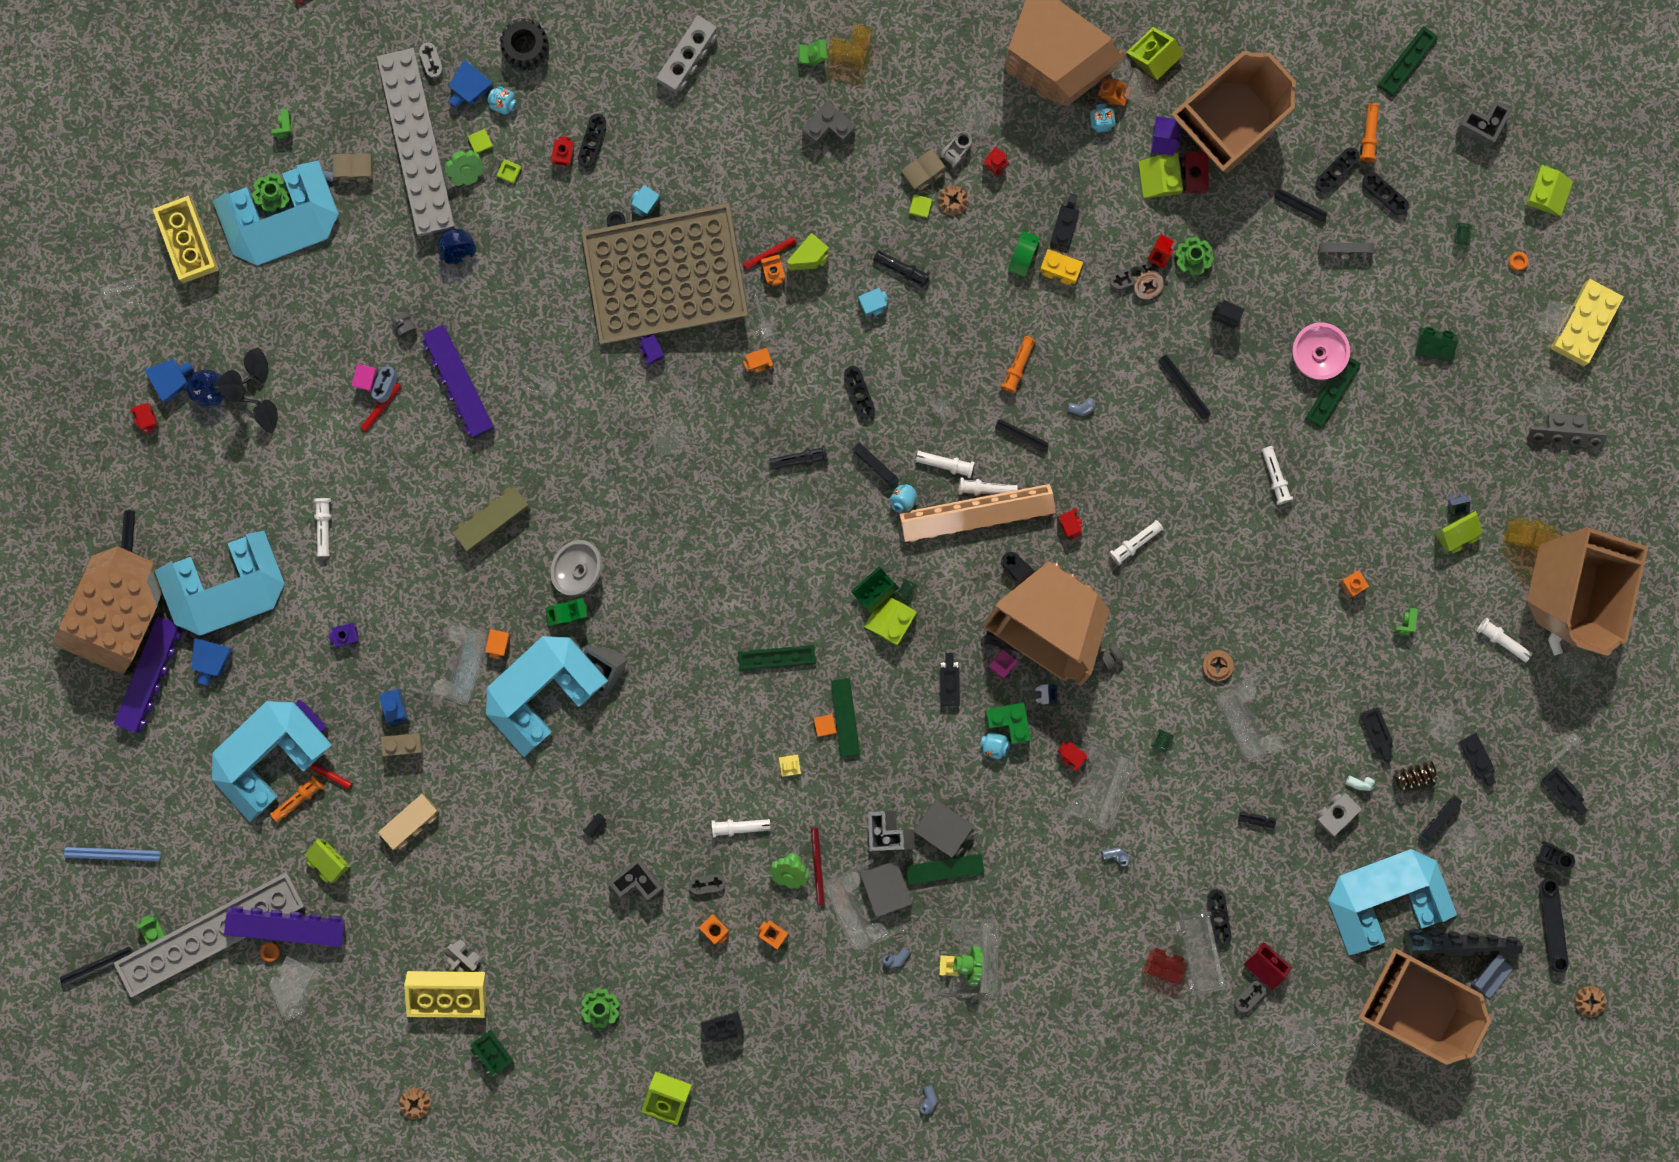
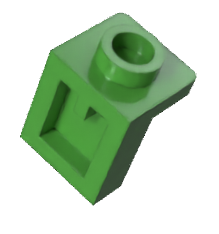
M819 39L809 46L799 45L797 47L800 64L815 66L827 59L826 40Z
M281 109L278 123L279 127L282 128L271 129V134L277 137V139H287L289 135H293L292 115L289 109Z
M1409 608L1407 612H1404L1403 623L1406 624V627H1394V631H1399L1398 635L1410 636V633L1416 632L1418 609Z
M148 915L140 919V924L136 925V928L140 929L147 945L166 936L156 916L150 917Z

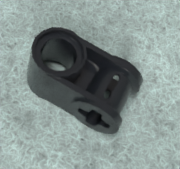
M1008 552L1001 559L1003 567L1011 574L1014 580L1019 582V585L1035 573L1032 567L1024 562L1015 552ZM1007 556L1009 558L1012 556L1015 558L1013 561L1015 563L1014 565H1007Z
M1542 841L1541 844L1543 846L1539 855L1535 857L1536 860L1561 870L1573 868L1575 858L1572 854L1559 849L1553 844ZM1563 856L1569 859V864L1566 867L1562 866L1560 862Z

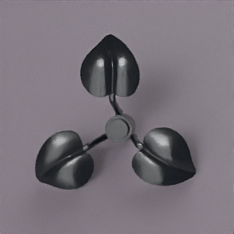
M257 347L249 350L244 356V367L251 374L248 378L242 381L241 375L237 371L229 370L217 379L213 388L219 391L227 401L257 404L258 406H255L253 409L255 420L265 431L273 433L278 421V412L275 404L267 399L260 402L259 400L244 398L246 389L243 384L252 380L254 376L259 381L264 380L269 372L266 356Z

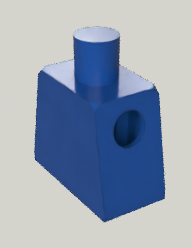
M464 60L449 84L450 90L455 94L448 102L456 109L463 101L472 106L490 91L494 85L488 78Z
M172 359L144 371L161 400L167 404L190 385L186 376L195 370L189 361L179 366L177 361Z
M195 638L191 669L200 672L197 683L209 686L211 675L221 677L233 648Z
M400 687L381 692L379 695L386 722L390 727L409 723L410 720Z

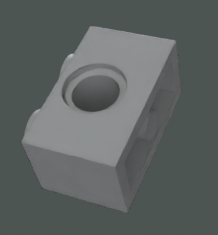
M1337 793L1330 800L1332 804L1328 808L1324 806L1317 813L1319 817L1316 821L1331 836H1335L1362 810L1346 793L1341 795ZM1335 808H1339L1342 812L1341 817L1338 819L1333 816Z

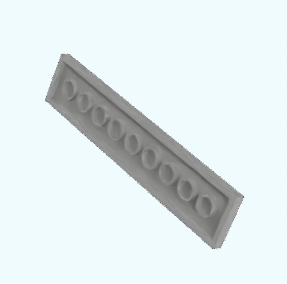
M410 48L377 56L417 235L419 237L455 228L415 50Z
M288 872L114 962L130 997L144 992L246 938L224 935L226 912L231 906H241L244 910L261 908L264 912L280 910L284 914H290V912H296L305 907Z

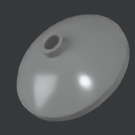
M576 540L566 544L555 555L551 565V580L554 587L567 596H579L586 593L596 584L600 577L602 557L599 550L590 542Z

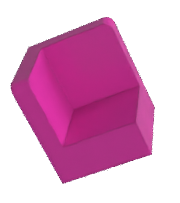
M357 364L352 386L371 392L378 370L373 367Z
M1002 650L989 665V668L1004 679L1018 660L1014 659L1005 650Z

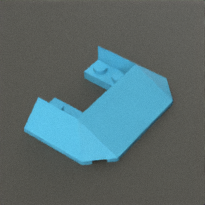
M319 161L297 165L296 169L282 173L294 208L260 220L248 187L230 194L224 193L213 200L233 255L258 266L329 238L339 213Z
M265 531L246 534V537L228 543L240 577L212 588L203 589L191 557L175 563L171 561L154 571L176 626L201 636L274 609L285 583Z
M542 636L487 687L486 715L523 757H526L552 733L551 729L528 705V702L554 679L577 706L580 707L608 682L605 676L571 638Z
M266 701L212 753V781L250 823L278 797L253 769L277 744L303 772L332 746L294 702Z
M1410 849L1338 877L1328 902L1348 955L1370 950L1371 947L1386 942L1373 906L1408 894L1421 929L1438 922H1444L1457 915L1436 860Z

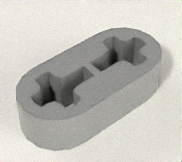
M424 43L420 47L419 52L425 71L430 78L437 79L443 73L438 52L432 43ZM429 47L430 50H433L431 52V59L428 58L427 54H423L426 52L425 48ZM434 62L436 68L439 67L436 74L429 72L432 69L430 64Z

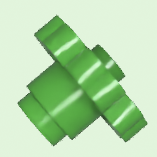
M471 150L467 153L458 151L452 155V160L446 162L445 172L450 182L457 186L463 183L467 186L478 180L477 176L483 174L484 164L479 154Z
M269 173L266 178L259 177L253 185L255 191L252 193L255 204L262 206L265 212L275 213L277 208L285 209L286 205L290 202L288 197L290 193L285 180H281L278 174Z
M1198 237L1187 238L1185 243L1178 245L1175 252V257L1178 258L1176 266L1182 273L1188 271L1190 276L1202 275L1204 270H1208L1214 260V257L1210 254L1212 247L1206 240L1200 242Z
M790 853L785 858H779L778 862L773 861L769 874L773 876L772 880L779 885L798 889L800 885H806L809 872L806 871V866L802 865L801 857Z
M971 946L967 955L955 956L953 970L958 972V974L965 975L967 985L977 986L981 978L983 953L979 946Z
M597 988L593 994L587 993L581 1002L583 1007H585L581 1011L585 1022H592L595 1028H605L608 1023H614L620 1014L616 1009L620 1006L617 996L615 994L609 995L607 989Z

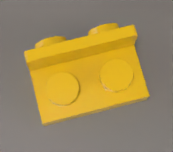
M1047 249L1040 272H1043L1042 275L1050 279L1056 277L1061 279V283L1071 285V283H1076L1083 262Z

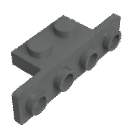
M1548 413V428L1531 426L1527 435V441L1603 447L1607 438L1606 432L1588 431L1587 416Z

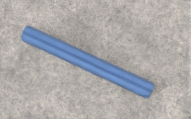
M66 847L64 856L66 858L160 861L161 852Z

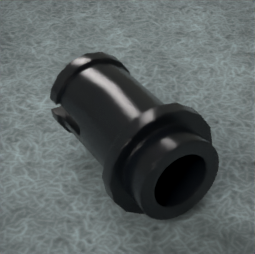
M599 813L593 815V819L583 832L593 838L600 827L605 825L606 818Z

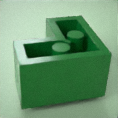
M1024 702L985 710L988 729L1008 726L1011 745L1031 741Z

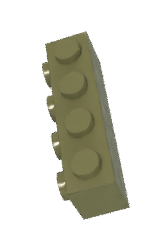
M508 487L501 493L502 496L500 498L490 500L484 510L474 512L468 522L465 523L463 521L455 527L456 531L453 534L468 553L530 507L515 487L512 489Z

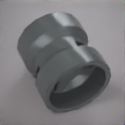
M408 311L400 313L391 319L393 324L397 326V332L400 337H404L417 330L415 324L410 320L411 316Z
M1115 644L1111 645L1106 652L1102 651L1098 654L1107 670L1113 668L1115 663H1120L1124 660L1123 655Z

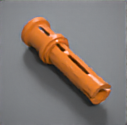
M1371 103L1367 104L1365 137L1361 140L1363 147L1362 155L1359 158L1364 162H1375L1377 160L1375 156L1376 146H1378L1376 132L1380 105L1372 103V106Z
M1024 336L1011 368L1007 369L1006 379L1000 385V388L1013 394L1017 392L1016 387L1019 380L1023 378V368L1036 340L1029 336Z
M312 775V779L305 785H300L298 792L270 813L277 823L302 802L311 800L312 795L317 791L325 788L315 775Z

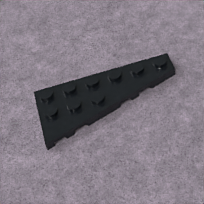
M1415 928L1404 930L1403 936L1413 958H1418L1419 954L1434 957L1436 953H1440L1443 956L1450 957L1474 956V952L1490 955L1491 951H1495L1498 954H1522L1523 951L1520 939L1512 936L1499 938L1496 935H1487V937L1475 933L1460 935L1458 932L1441 933L1437 930L1423 932Z

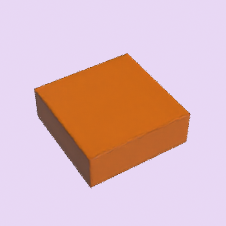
M833 714L814 718L817 737L836 733Z

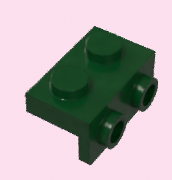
M1432 327L1419 328L1415 355L1453 362L1458 344L1457 335L1448 330L1443 332L1436 331Z
M878 567L851 592L872 613L899 587L881 567Z
M489 1030L470 1045L472 1047L471 1053L476 1059H481L484 1063L482 1067L488 1075H496L514 1061L492 1030Z

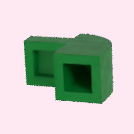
M1022 231L1008 271L1026 276L1040 237Z
M583 598L545 608L549 627L580 621L587 617V607Z

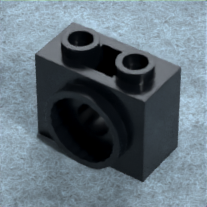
M739 1011L701 1021L706 1042L712 1040L713 1043L731 1039L739 1036L738 1032L744 1031Z

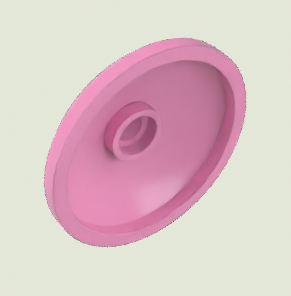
M1314 323L1302 329L1293 343L1292 354L1297 368L1304 375L1312 379L1326 380L1337 376L1346 367L1350 357V345L1345 334L1336 326L1328 323ZM1321 350L1323 355L1317 356L1316 351Z

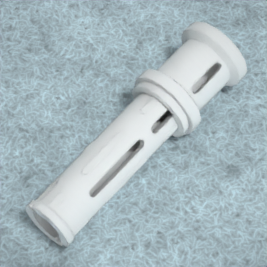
M1273 446L1262 449L1261 451L1263 452L1273 482L1271 488L1275 491L1278 500L1276 502L1277 505L1292 501L1293 496H1290L1287 487L1288 481L1283 479ZM1270 458L1272 459L1276 473H1274Z
M918 450L917 456L919 457H916V463L950 470V473L954 475L958 473L966 475L971 479L975 462L961 461L957 457L949 459Z
M960 477L959 495L963 493L974 494L975 496L980 494L995 495L1017 490V485L985 483L980 479L972 481L964 480V478Z
M316 498L314 499L316 503L314 518L317 520V556H330L329 520H331V515L329 514V502H331V499Z
M1155 520L1154 523L1131 540L1123 541L1120 547L1114 551L1111 550L1109 554L1116 564L1120 566L1124 559L1130 555L1133 556L1136 549L1164 529Z
M1485 618L1477 629L1478 633L1482 632L1489 637L1492 643H1499L1525 663L1530 659L1529 656L1531 657L1533 654L1504 634L1503 629L1489 622L1488 618Z
M728 819L726 822H715L713 820L712 835L713 838H716L718 835L732 837L734 833L769 832L770 826L763 827L762 825L770 824V819L733 822L731 819Z

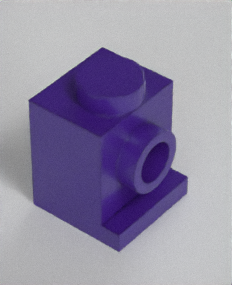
M646 335L639 339L642 344L640 350L643 357L648 356V359H646L648 366L665 358L655 335Z
M353 622L331 628L332 632L329 633L331 644H335L337 648L360 642L356 624ZM341 632L346 633V637L343 639L339 637Z

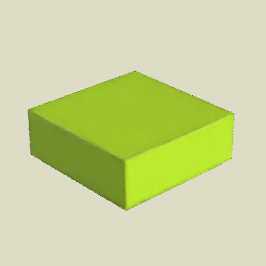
M485 129L468 136L475 153H481L493 147Z
M504 159L496 176L515 184L522 167Z
M914 194L909 214L928 218L932 199Z

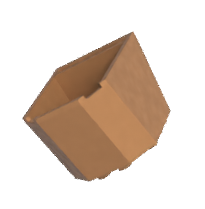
M1026 0L1008 48L1004 67L1007 68L1006 72L1013 77L1016 75L1021 78L1022 84L1030 88L1032 86L1037 90L1036 93L1044 99L1047 97L1051 101L1067 107L1120 67L1125 53L1122 50L1118 52L1112 45L1115 41L1061 1Z
M1242 51L1177 108L1171 116L1222 172L1229 173L1266 141L1294 110L1296 81L1271 53Z
M1588 527L1540 544L1527 597L1528 605L1537 624L1575 647L1605 656L1610 655L1612 650L1620 644H1625L1628 640L1648 547Z
M118 546L92 555L51 644L124 675L137 652L162 593L154 572L156 570L154 562Z
M1048 561L995 605L982 627L1061 680L1066 681L1070 678L1076 680V683L1082 686L1092 674L1110 609L1090 585L1082 584L1075 575L1067 574L1062 570L1061 566Z
M1396 948L1393 949L1358 1017L1364 1024L1445 1065L1473 1057L1491 1023L1483 994Z

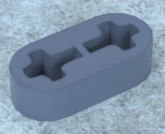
M383 367L379 371L372 387L371 395L380 403L386 402L390 398L397 382L398 373L392 367Z

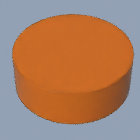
M1523 252L1513 253L1508 260L1510 268L1514 271L1525 269L1528 265L1527 255Z
M265 943L260 949V955L267 962L275 961L280 955V948L276 943Z

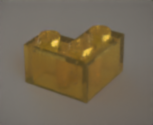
M854 23L850 41L831 37L827 60L864 69L873 27Z
M1518 517L1517 520L1509 519L1503 541L1538 552L1540 544L1562 536V533L1555 531L1556 527L1544 525V522L1541 520L1533 519L1530 522L1526 518Z

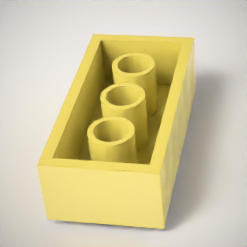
M189 196L153 209L176 274L183 284L219 271L195 204Z
M1592 279L1587 280L1550 349L1582 366L1587 365L1624 296Z
M407 971L404 985L407 1017L485 1018L487 1006L485 972Z

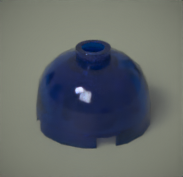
M453 228L447 230L440 236L437 243L440 260H445L446 264L463 262L464 260L460 258L468 255L473 257L477 251L473 237L463 229Z
M208 369L195 372L187 384V392L190 399L198 406L208 409L213 405L220 404L224 396L214 389L213 385L221 374Z

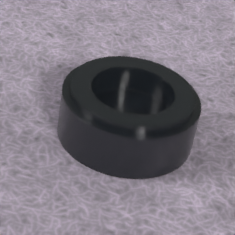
M613 211L607 216V225L609 227L626 224L624 214L619 211Z

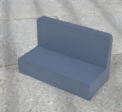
M1494 954L1471 983L1488 998H1491L1513 970V967L1506 963L1505 959L1499 954Z

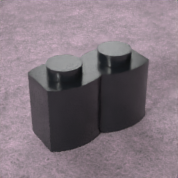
M1223 299L1222 302L1218 301L1212 312V315L1215 316L1213 320L1235 329L1245 308Z

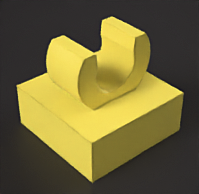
M798 755L779 758L782 777L801 774Z
M940 955L939 975L959 976L958 972L953 970L955 956Z

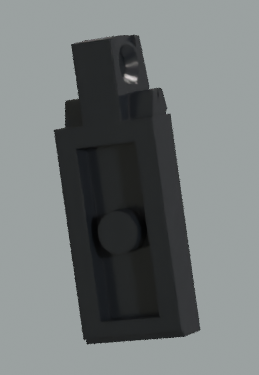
M1070 193L1068 203H1062L1050 243L1069 248L1079 213V206L1075 205L1078 195Z
M945 653V663H941L940 706H960L958 663H953V653Z
M1379 706L1360 713L1376 753L1381 752L1384 761L1392 759L1393 756L1390 748H1393V741Z
M1477 733L1458 741L1479 780L1484 778L1487 786L1495 784L1496 781L1492 774L1495 772L1494 766Z
M1557 767L1541 779L1570 811L1575 809L1582 816L1588 811L1582 804L1584 801L1583 795Z

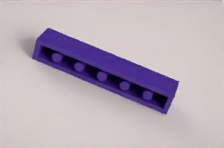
M441 325L422 334L424 337L422 343L426 351L430 350L433 355L430 359L434 367H439L441 371L439 378L443 385L447 384L449 388L447 394L451 402H456L458 407L455 410L459 418H464L466 425L463 427L467 435H472L475 439L495 429L445 326Z
M157 616L114 725L135 733H139L140 730L145 728L147 722L145 717L147 712L150 713L153 708L154 702L152 699L154 694L157 695L159 693L161 677H164L168 671L169 666H167V662L175 654L176 640L179 641L183 634L181 627L176 626L174 622Z
M231 906L226 912L224 935L342 947L345 920L339 916L324 918L320 914L304 916L300 912L284 914L280 910L264 912L261 908L244 910L241 906Z

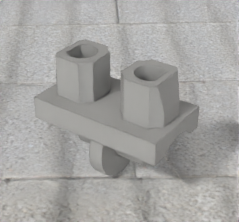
M461 939L453 945L450 944L445 951L450 956L446 961L451 966L448 970L449 972L454 970L457 972H463L464 970L466 972H474L481 957L475 952H472L468 958L464 956L462 952L467 948V945Z

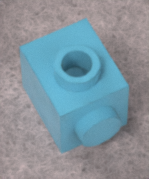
M643 185L639 192L636 191L631 198L633 211L641 217L643 215L649 217L661 198L659 194Z
M880 288L858 296L865 316L871 314L877 316L884 313V309L887 308L886 303L889 302L885 291L881 292Z

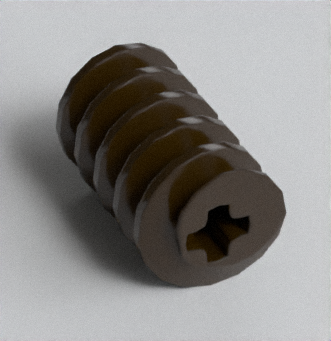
M1433 761L1430 762V766L1426 762L1423 763L1422 767L1417 764L1415 770L1410 766L1408 767V772L1404 768L1400 770V774L1397 770L1394 771L1396 784L1404 793H1406V787L1414 791V785L1421 789V783H1424L1426 787H1429V781L1436 785L1437 773Z

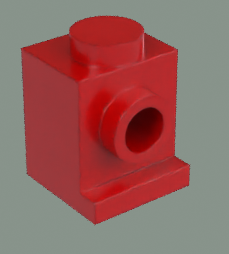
M560 136L559 139H554L551 157L552 164L571 167L574 142L570 141L571 138ZM565 147L566 150L565 152H560L559 148Z
M995 146L984 160L983 166L998 177L1009 161L1006 160L1007 155Z
M1161 234L1147 260L1164 269L1174 251L1171 248L1174 241Z
M147 402L130 408L131 413L136 414L134 421L137 428L140 427L144 434L155 431L154 428L159 426L150 403Z
M1076 508L1057 517L1066 538L1071 537L1072 540L1082 536L1081 527H1083L1080 517L1075 516L1078 512Z
M1068 742L1067 745L1063 743L1057 750L1059 755L1062 756L1060 760L1069 767L1072 764L1074 766L1072 770L1077 771L1088 757L1071 742Z

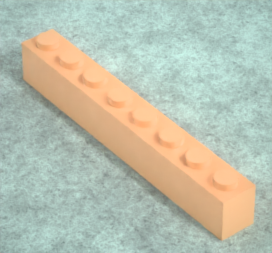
M1050 484L911 510L899 514L905 542H913L922 538H934L943 534H954L964 530L971 531L980 527H991L1001 523L1008 524L1017 520H1028L1037 516H1048L1056 512L1053 492Z

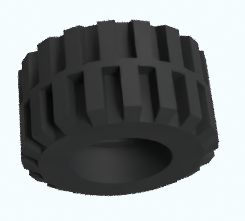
M521 18L519 22L517 19L513 20L514 24H507V29H503V35L500 36V48L503 56L514 68L519 67L520 70H524V68L532 70V66L537 68L539 62L543 63L545 61L544 57L548 55L549 43L546 33L539 23H534L531 19L526 21L525 18ZM523 35H528L535 39L534 48L527 53H519L513 47L516 39Z

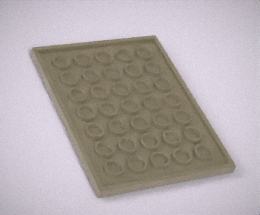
M730 203L582 232L601 345L749 316Z

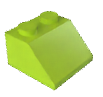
M1152 27L1126 52L1149 76L1156 80L1163 76L1184 55L1174 38L1155 27Z
M1174 153V156L1163 154L1138 161L1143 199L1179 195L1182 193L1183 186L1178 153Z
M1541 165L1536 171L1525 205L1561 217L1573 181L1562 172Z
M811 233L788 259L787 269L792 271L817 269L819 265L823 267L829 260V247Z
M1475 511L1435 534L1445 552L1452 551L1454 554L1463 549L1462 544L1468 542L1470 545L1479 540L1478 536L1483 531L1478 514Z
M889 597L873 611L864 627L898 646L917 612Z
M317 839L305 854L308 865L313 869L316 867L321 872L319 876L326 883L329 881L334 883L351 867L325 839Z
M655 1071L641 1113L678 1125L692 1085Z

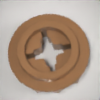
M956 185L946 186L939 194L938 204L944 213L952 216L959 215L967 208L968 196L962 187ZM958 194L956 199L958 203H953L949 207L950 199L947 196L953 197Z
M1148 270L1145 274L1141 273L1139 278H1135L1136 282L1133 287L1138 297L1151 299L1161 292L1164 282L1161 275L1156 271L1151 272ZM1151 282L1153 286H1145L1144 283Z
M1215 650L1205 656L1203 669L1208 678L1222 681L1227 679L1233 672L1234 663L1228 653ZM1218 657H1220V664L1226 667L1220 668L1218 674H1216V668L1210 666V664L1216 663Z
M1586 986L1576 994L1575 1006L1582 1015L1595 1017L1605 1010L1607 1003L1605 994L1599 988ZM1590 996H1592L1593 1000L1599 1001V1003L1593 1004L1590 1007L1589 1004L1583 1001L1589 1000Z
M418 1088L407 1090L400 1098V1111L411 1120L421 1119L430 1109L428 1094ZM420 1097L418 1102L419 1108L415 1107L409 1111L411 1103L408 1098L414 1101Z

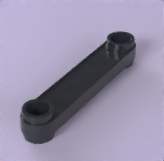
M1545 878L1540 882L1539 889L1549 963L1553 971L1562 973L1568 969L1569 961L1559 888L1554 879ZM1548 881L1553 884L1551 892L1545 890V884ZM1558 959H1562L1564 963L1561 969H1557L1555 966V962Z

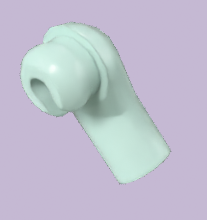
M1349 775L1345 784L1357 790L1370 791L1374 788L1375 780L1366 777L1363 782Z

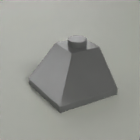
M587 646L583 653L608 680L597 691V693L606 697L622 675L628 659L613 649Z

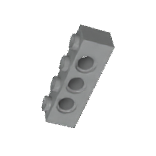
M697 15L656 77L657 82L676 94L679 90L682 91L687 84L686 78L688 75H693L696 71L698 60L703 59L707 54L708 50L706 48L709 43L713 44L717 39V27ZM698 36L704 38V41L700 44L694 42V39ZM686 52L694 54L691 59L683 57ZM675 68L683 69V73L680 75H675L673 71Z

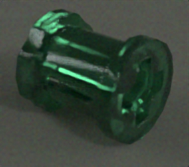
M1456 223V239L1453 240V243L1470 245L1469 235L1473 225Z
M903 578L899 591L895 592L894 595L909 603L911 594L918 586Z
M1159 729L1155 742L1151 743L1150 746L1165 754L1167 752L1166 748L1174 736Z

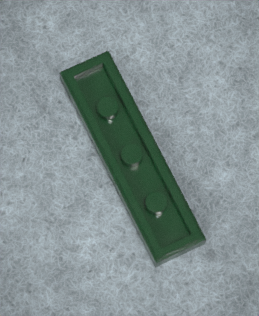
M1423 26L1377 86L1392 97L1437 40L1438 36Z
M1349 357V361L1343 371L1327 381L1305 417L1306 420L1319 428L1323 427L1361 363Z
M814 645L738 651L739 671L816 664Z
M850 678L831 680L841 757L859 755L860 750Z
M982 854L905 866L908 885L985 873Z

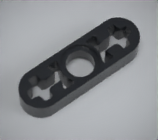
M601 114L592 115L587 125L578 154L579 164L584 168L594 165L607 125L605 117ZM598 118L603 123L597 128V132H601L600 135L596 132H589L590 129L594 131L595 124L593 121H597ZM590 136H595L598 142L596 145L590 146L587 144V139ZM584 147L589 150H595L594 153L590 151L589 157L592 160L587 161V163H584L582 156L585 157L587 154V150H584Z
M1352 147L1345 149L1317 178L1315 182L1317 190L1323 193L1328 192L1358 162L1360 158L1358 150ZM1346 153H1354L1353 158L1355 160L1350 159L1345 165L1342 161L1347 158L1348 155ZM1335 165L1341 166L1342 174L1335 175L1332 167ZM1330 175L1333 179L1327 183L1329 187H1321L1322 182L1320 180L1324 181Z
M1369 172L1363 177V187L1392 213L1403 215L1408 210V201L1378 174ZM1367 177H1368L1369 179H1371V178L1373 177V178L1375 179V180H1374V183H1375L1377 186H1378L1380 183L1382 184V186L1379 187V189L1377 190V192L1374 191V189L1376 188V186H1375L1374 184H1371V185H1368V184H1367V182H1368ZM1382 189L1389 190L1390 197L1388 199L1380 196ZM1394 195L1397 197L1394 201L1398 204L1402 202L1404 210H1397V205L1394 202L1391 205L1388 203Z
M850 366L844 372L846 384L859 416L862 419H870L875 413L874 404L860 369L856 366ZM850 370L858 373L856 380L857 382L861 380L862 384L850 386V384H854L853 379L847 377L850 374ZM856 388L864 389L865 395L862 398H857L854 395ZM868 398L869 401H865L867 408L871 407L872 409L869 411V415L861 413L863 405L862 403L858 405L857 402Z
M858 442L854 446L853 452L868 466H872L875 469L874 471L890 486L893 487L897 483L898 477L861 443Z
M1453 795L1438 812V817L1436 819L1433 818L1422 831L1419 838L1428 843L1461 805L1462 800Z
M1213 889L1207 894L1213 938L1216 943L1226 945L1232 938L1226 899L1221 890ZM1214 892L1217 895H1221L1218 904L1219 906L1223 904V909L1216 908L1212 910V906H1216L1215 901L1211 900ZM1218 911H1221L1225 916L1224 920L1220 923L1214 920V914ZM1226 924L1227 928H1223V932L1228 937L1222 942L1221 939L1217 938V935H1220V928L1215 929V925L1222 926Z

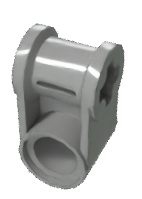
M965 131L959 132L950 144L943 149L939 157L941 159L944 158L954 169L972 145L971 135ZM962 137L967 138L969 141L965 146L958 143V140Z

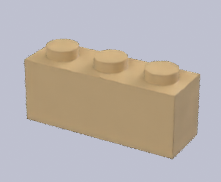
M421 794L378 833L393 850L397 848L401 850L409 843L407 841L412 835L416 837L423 831L421 827L425 823L431 824L438 817L436 814L439 811L425 794Z

